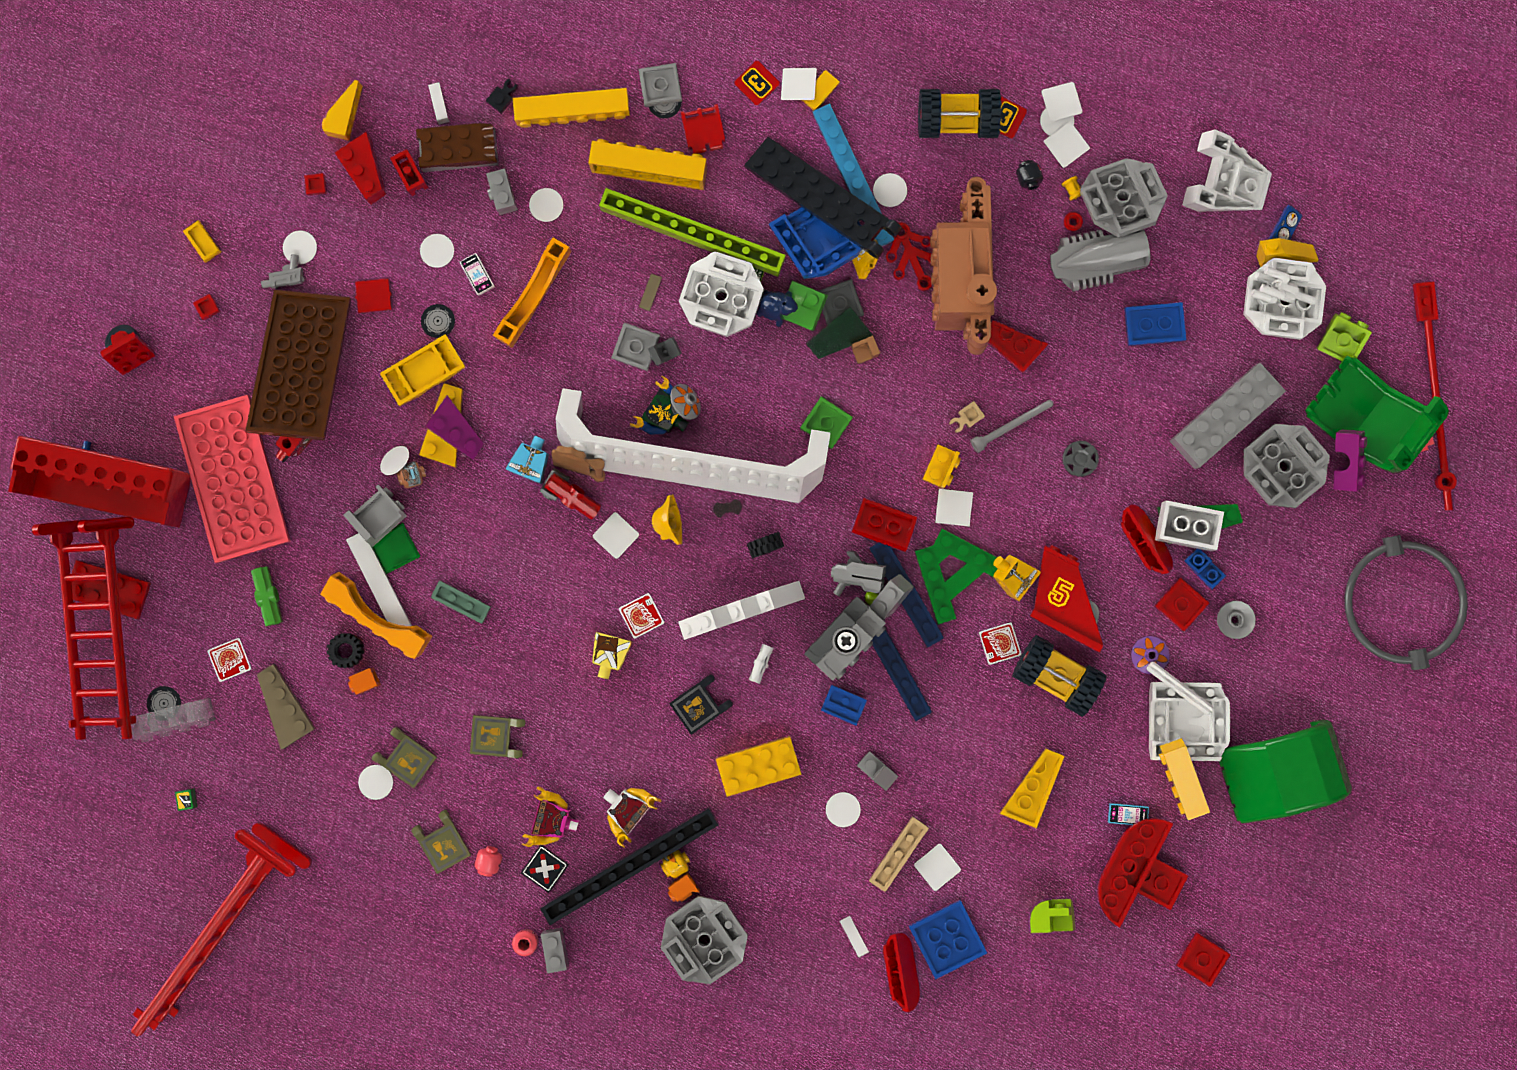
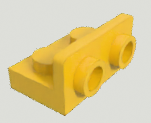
M938 444L922 480L942 489L946 485L949 486L953 479L951 472L953 468L957 469L961 458L958 457L960 452L952 451Z

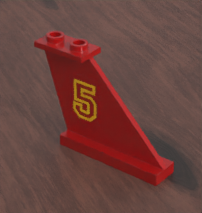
M1053 545L1050 548L1045 546L1035 607L1030 617L1101 653L1104 645L1079 571L1080 563L1077 562L1078 558L1071 554H1068L1066 557L1060 553L1061 550Z

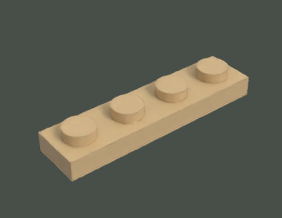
M912 816L870 877L869 882L886 892L929 828Z

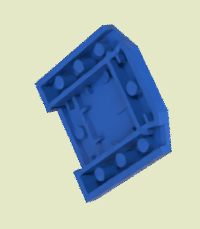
M802 207L788 216L784 214L769 223V227L804 279L826 276L858 257L862 251V248Z

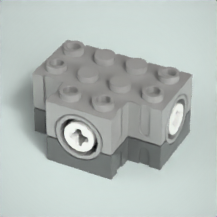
M856 596L805 651L804 655L832 681L835 678L839 680L846 672L845 667L848 665L852 667L859 660L858 654L862 650L866 652L872 646L873 642L871 640L875 635L879 637L886 629L884 626L886 622Z

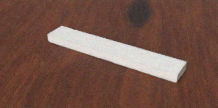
M359 533L346 539L387 622L412 626L372 546Z

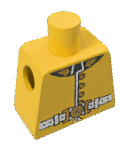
M1008 555L1006 559L999 556L993 563L998 568L994 573L995 580L1008 596L1017 601L1022 599L1041 573L1039 570L1011 555Z

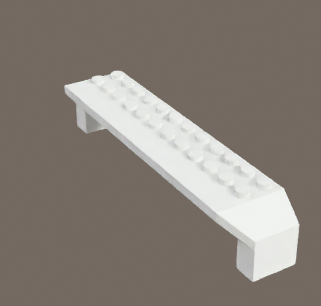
M562 389L556 415L557 438L562 446L572 447L584 452L586 459H602L605 463L603 471L795 503L801 502L823 479L830 432L811 429L807 454L788 466L783 467L592 435L581 421L583 411L582 391Z

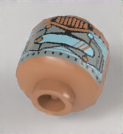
M415 461L406 463L396 473L400 486L403 485L405 488L421 485L423 477H426L424 467L419 466Z

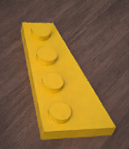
M444 383L434 412L446 395H448L461 413L463 390ZM427 430L419 455L455 468L457 466L458 450L430 430Z
M1045 748L1000 814L1037 828L1064 756Z

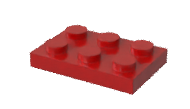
M863 498L852 533L906 552L918 517Z

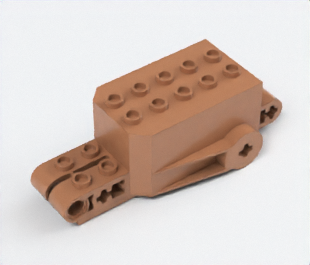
M973 177L968 181L965 193H962L960 212H963L960 222L937 223L936 229L932 230V236L930 237V247L933 248L931 254V266H933L931 284H934L932 291V303H934L932 321H935V330H963V339L967 340L969 352L973 355H980L985 351L991 337L990 316L994 315V300L997 294V287L993 281L990 186H986L984 179Z

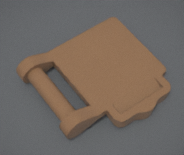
M557 446L556 450H552L554 466L588 475L596 482H603L605 480V472H603L605 463L602 459H586L584 452L572 447Z

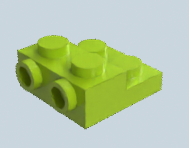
M1341 312L1340 315L1335 313L1317 349L1340 361H1343L1346 356L1357 358L1372 332L1368 329V324L1360 320L1355 323L1351 321L1352 317L1346 313Z

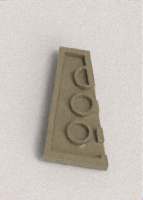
M275 664L257 674L281 750L316 729Z

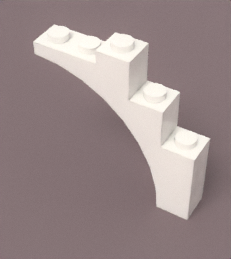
M796 581L681 620L678 623L685 640L805 599L800 582Z

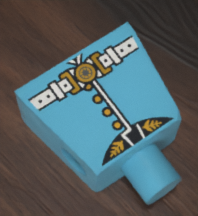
M534 436L530 446L521 443L507 465L506 470L542 484L549 456L548 453L541 450L545 440Z

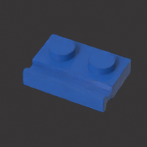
M831 685L821 711L856 726L867 700Z

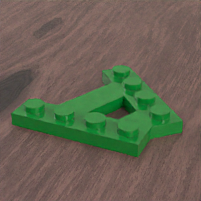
M941 529L933 546L914 551L937 625L956 619L951 603L955 596L983 573L994 578V573L998 569L993 565L997 558L996 556L944 529ZM951 555L966 563L949 579L944 581L939 563Z

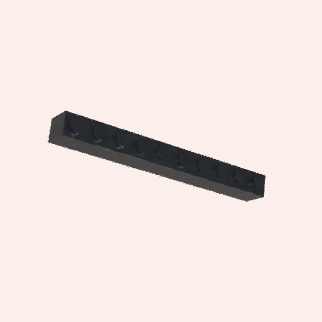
M710 806L545 903L540 909L549 925H552L717 827L719 822Z

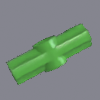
M260 567L252 570L251 574L256 589L254 596L257 605L261 608L265 626L282 623L283 620L278 605L279 594L276 587L273 586L269 567Z

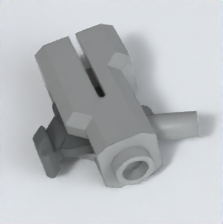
M849 550L846 552L850 557L847 564L837 563L836 566L832 567L831 577H833V582H839L833 592L837 596H840L844 588L850 585H858L864 591L879 594L884 588L885 580L882 578H885L886 566L866 563L861 560L856 551Z

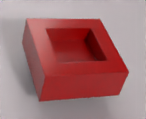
M323 173L304 175L305 189L308 196L327 194L325 175Z
M211 294L193 302L202 320H206L221 312Z

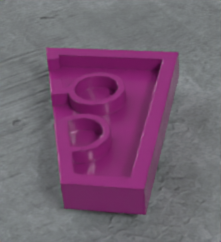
M446 395L424 426L471 460L475 458L484 445L448 395Z

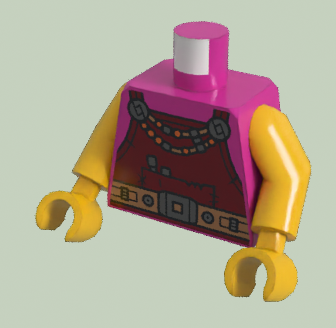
M540 786L537 789L541 791V794L538 796L534 794V797L540 801L531 835L524 834L522 836L529 838L526 844L522 843L526 847L556 842L564 836L566 829L576 832L579 825L578 820L569 818L571 809L568 808L565 800L559 794L545 791Z

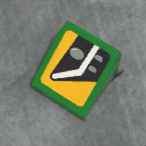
M195 788L175 792L178 811L198 807Z

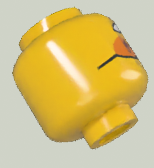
M676 850L664 857L660 865L667 877L671 876L675 879L689 870L687 863L690 862V859L685 852L681 853L679 850Z

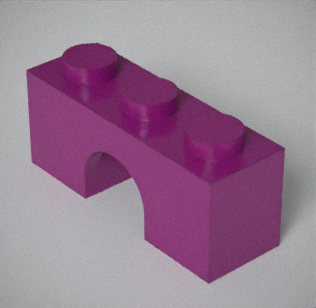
M1341 429L1336 432L1335 452H1342L1348 455L1350 465L1349 467H1339L1334 470V490L1357 492L1365 485L1366 478L1363 475V467L1366 466L1364 448L1367 446L1365 431Z

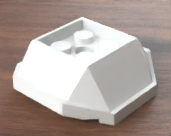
M714 251L690 266L679 303L690 325L728 337L752 326L764 288L750 262ZM724 292L727 294V297L720 301L716 298L717 294Z
M1272 258L1248 276L1243 315L1262 335L1301 340L1322 324L1326 285L1312 263ZM1267 266L1285 272L1291 276L1289 282L1298 285L1299 292L1316 297L1317 301L1312 305L1294 299L1292 303L1287 302V305H1283L1280 299L1275 304H1271L1251 297L1253 289L1259 291L1262 284L1269 287L1272 285L1255 279V275L1258 271L1264 273Z

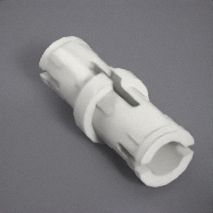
M762 644L759 655L753 662L755 664L748 680L760 684L763 673L769 666L768 661L774 648Z

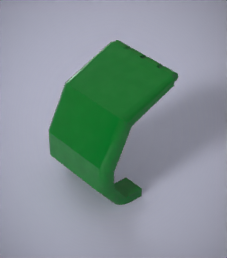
M1346 356L1338 366L1340 371L1336 369L1328 379L1327 383L1329 386L1324 384L1315 396L1317 402L1313 399L1305 409L1307 418L1334 440H1336V432L1341 429L1365 431L1367 446L1364 448V456H1366V461L1378 468L1396 474L1408 469L1447 418L1449 413L1447 405L1440 397L1434 396L1430 403L1425 406L1391 388L1357 358Z
M1325 719L1310 722V728L1265 741L1225 748L1219 763L1220 767H1224L1222 773L1226 785L1230 787L1227 790L1231 803L1236 806L1233 807L1237 821L1244 824L1289 817L1342 801L1351 793L1352 786L1333 725L1330 721Z

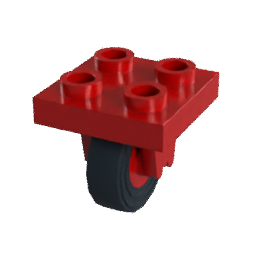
M129 325L114 327L106 336L105 349L100 351L102 357L122 375L155 357L154 351L140 339L138 332Z

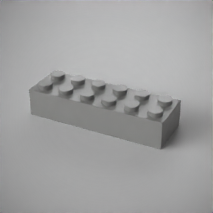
M1258 363L1169 441L1194 469L1200 468L1286 391L1261 363Z

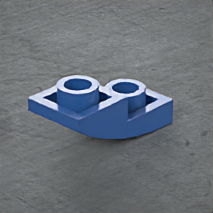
M1196 549L1184 561L1211 590L1226 577L1201 549Z

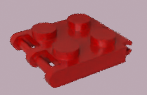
M718 104L704 109L700 107L695 111L686 113L681 111L688 149H692L693 154L706 152V145H709L710 151L723 148L722 142H725V136ZM715 110V112L702 115V113ZM695 114H698V115H699V116H694V117H689V118H686V117H685V116H690V115H695Z

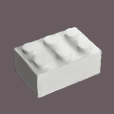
M1164 501L1161 503L1155 540L1215 551L1218 548L1224 512Z

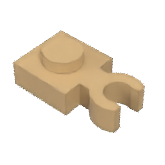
M973 401L958 412L960 418H953L949 424L957 422L959 428L955 430V433H958L963 429L964 424L970 428L983 419L985 415L975 401Z

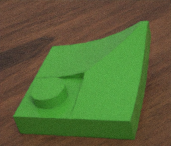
M792 281L788 291L792 293V298L797 303L798 309L787 316L783 315L784 320L814 331L828 295L799 282Z

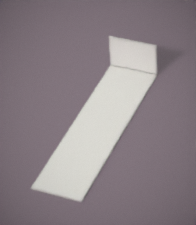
M440 83L428 85L438 124L450 122Z
M848 916L840 920L839 922L858 957L868 953L869 951L851 917Z

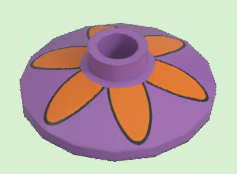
M1153 636L1139 639L1131 651V659L1134 666L1146 674H1151L1147 671V666L1151 662H1155L1164 669L1170 657L1169 649L1165 642ZM1150 652H1154L1155 657L1153 659L1149 658Z

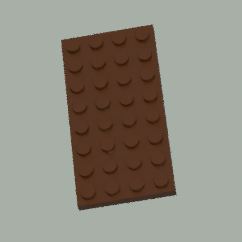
M274 290L246 425L247 433L325 441L351 305L350 297Z

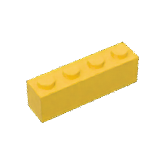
M1180 738L1161 745L1162 753L1159 754L1162 764L1167 765L1168 770L1165 773L1168 781H1173L1174 786L1171 789L1174 797L1180 800L1177 806L1181 815L1185 814L1187 819L1191 820L1210 813L1183 739Z

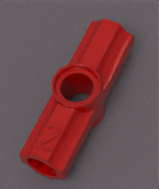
M555 473L551 475L544 488L559 497L566 507L570 509L575 508L591 520L598 514L601 508L600 504L585 495L582 488L576 484H569Z

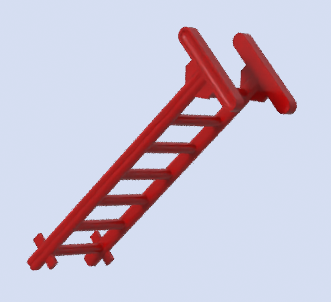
M132 517L74 520L34 524L32 526L33 535H50V543L58 551L74 717L73 720H68L69 728H75L76 740L86 739L85 726L121 727L122 739H132L131 724L136 723V715L130 716L114 548L115 543L119 539V529H127L134 526V519ZM73 532H96V538L100 542L70 545L73 541ZM104 550L106 572L70 573L69 552ZM107 580L109 601L73 603L71 581ZM74 610H110L111 630L76 632ZM112 638L114 660L79 661L77 639ZM115 667L117 689L81 688L80 668ZM118 696L120 718L84 717L82 697Z
M256 823L252 826L253 834L246 829L238 830L235 833V839L249 849L245 856L248 868L145 1011L136 1008L132 1015L138 1018V1021L131 1029V1032L137 1037L141 1036L148 1026L156 1030L168 1013L175 1017L179 1012L174 1007L175 1003L273 867L285 876L291 877L297 872V867L293 863L302 869H306L312 864L310 857L263 823Z

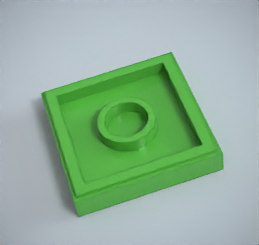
M821 396L800 429L809 435L811 434V429L830 432L828 447L832 449L853 417Z

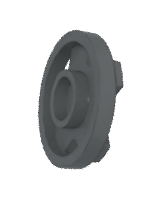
M1076 441L1069 444L1062 456L1064 468L1070 474L1077 477L1091 474L1096 469L1099 461L1096 448L1086 441ZM1080 444H1084V445H1086V446H1088V447H1086V448L1083 449V448L1080 446ZM1071 448L1072 454L1067 455L1068 450ZM1093 454L1095 456V462L1091 459V456ZM1067 464L1073 465V471L1068 467ZM1084 468L1090 469L1088 472L1082 473Z

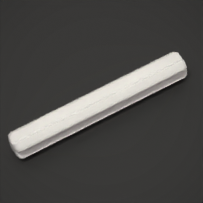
M1151 662L1147 666V671L1203 713L1209 715L1214 707L1158 664Z

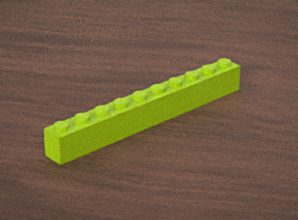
M608 188L605 189L599 204L600 210L712 253L715 251L750 262L754 268L779 277L785 261V254Z

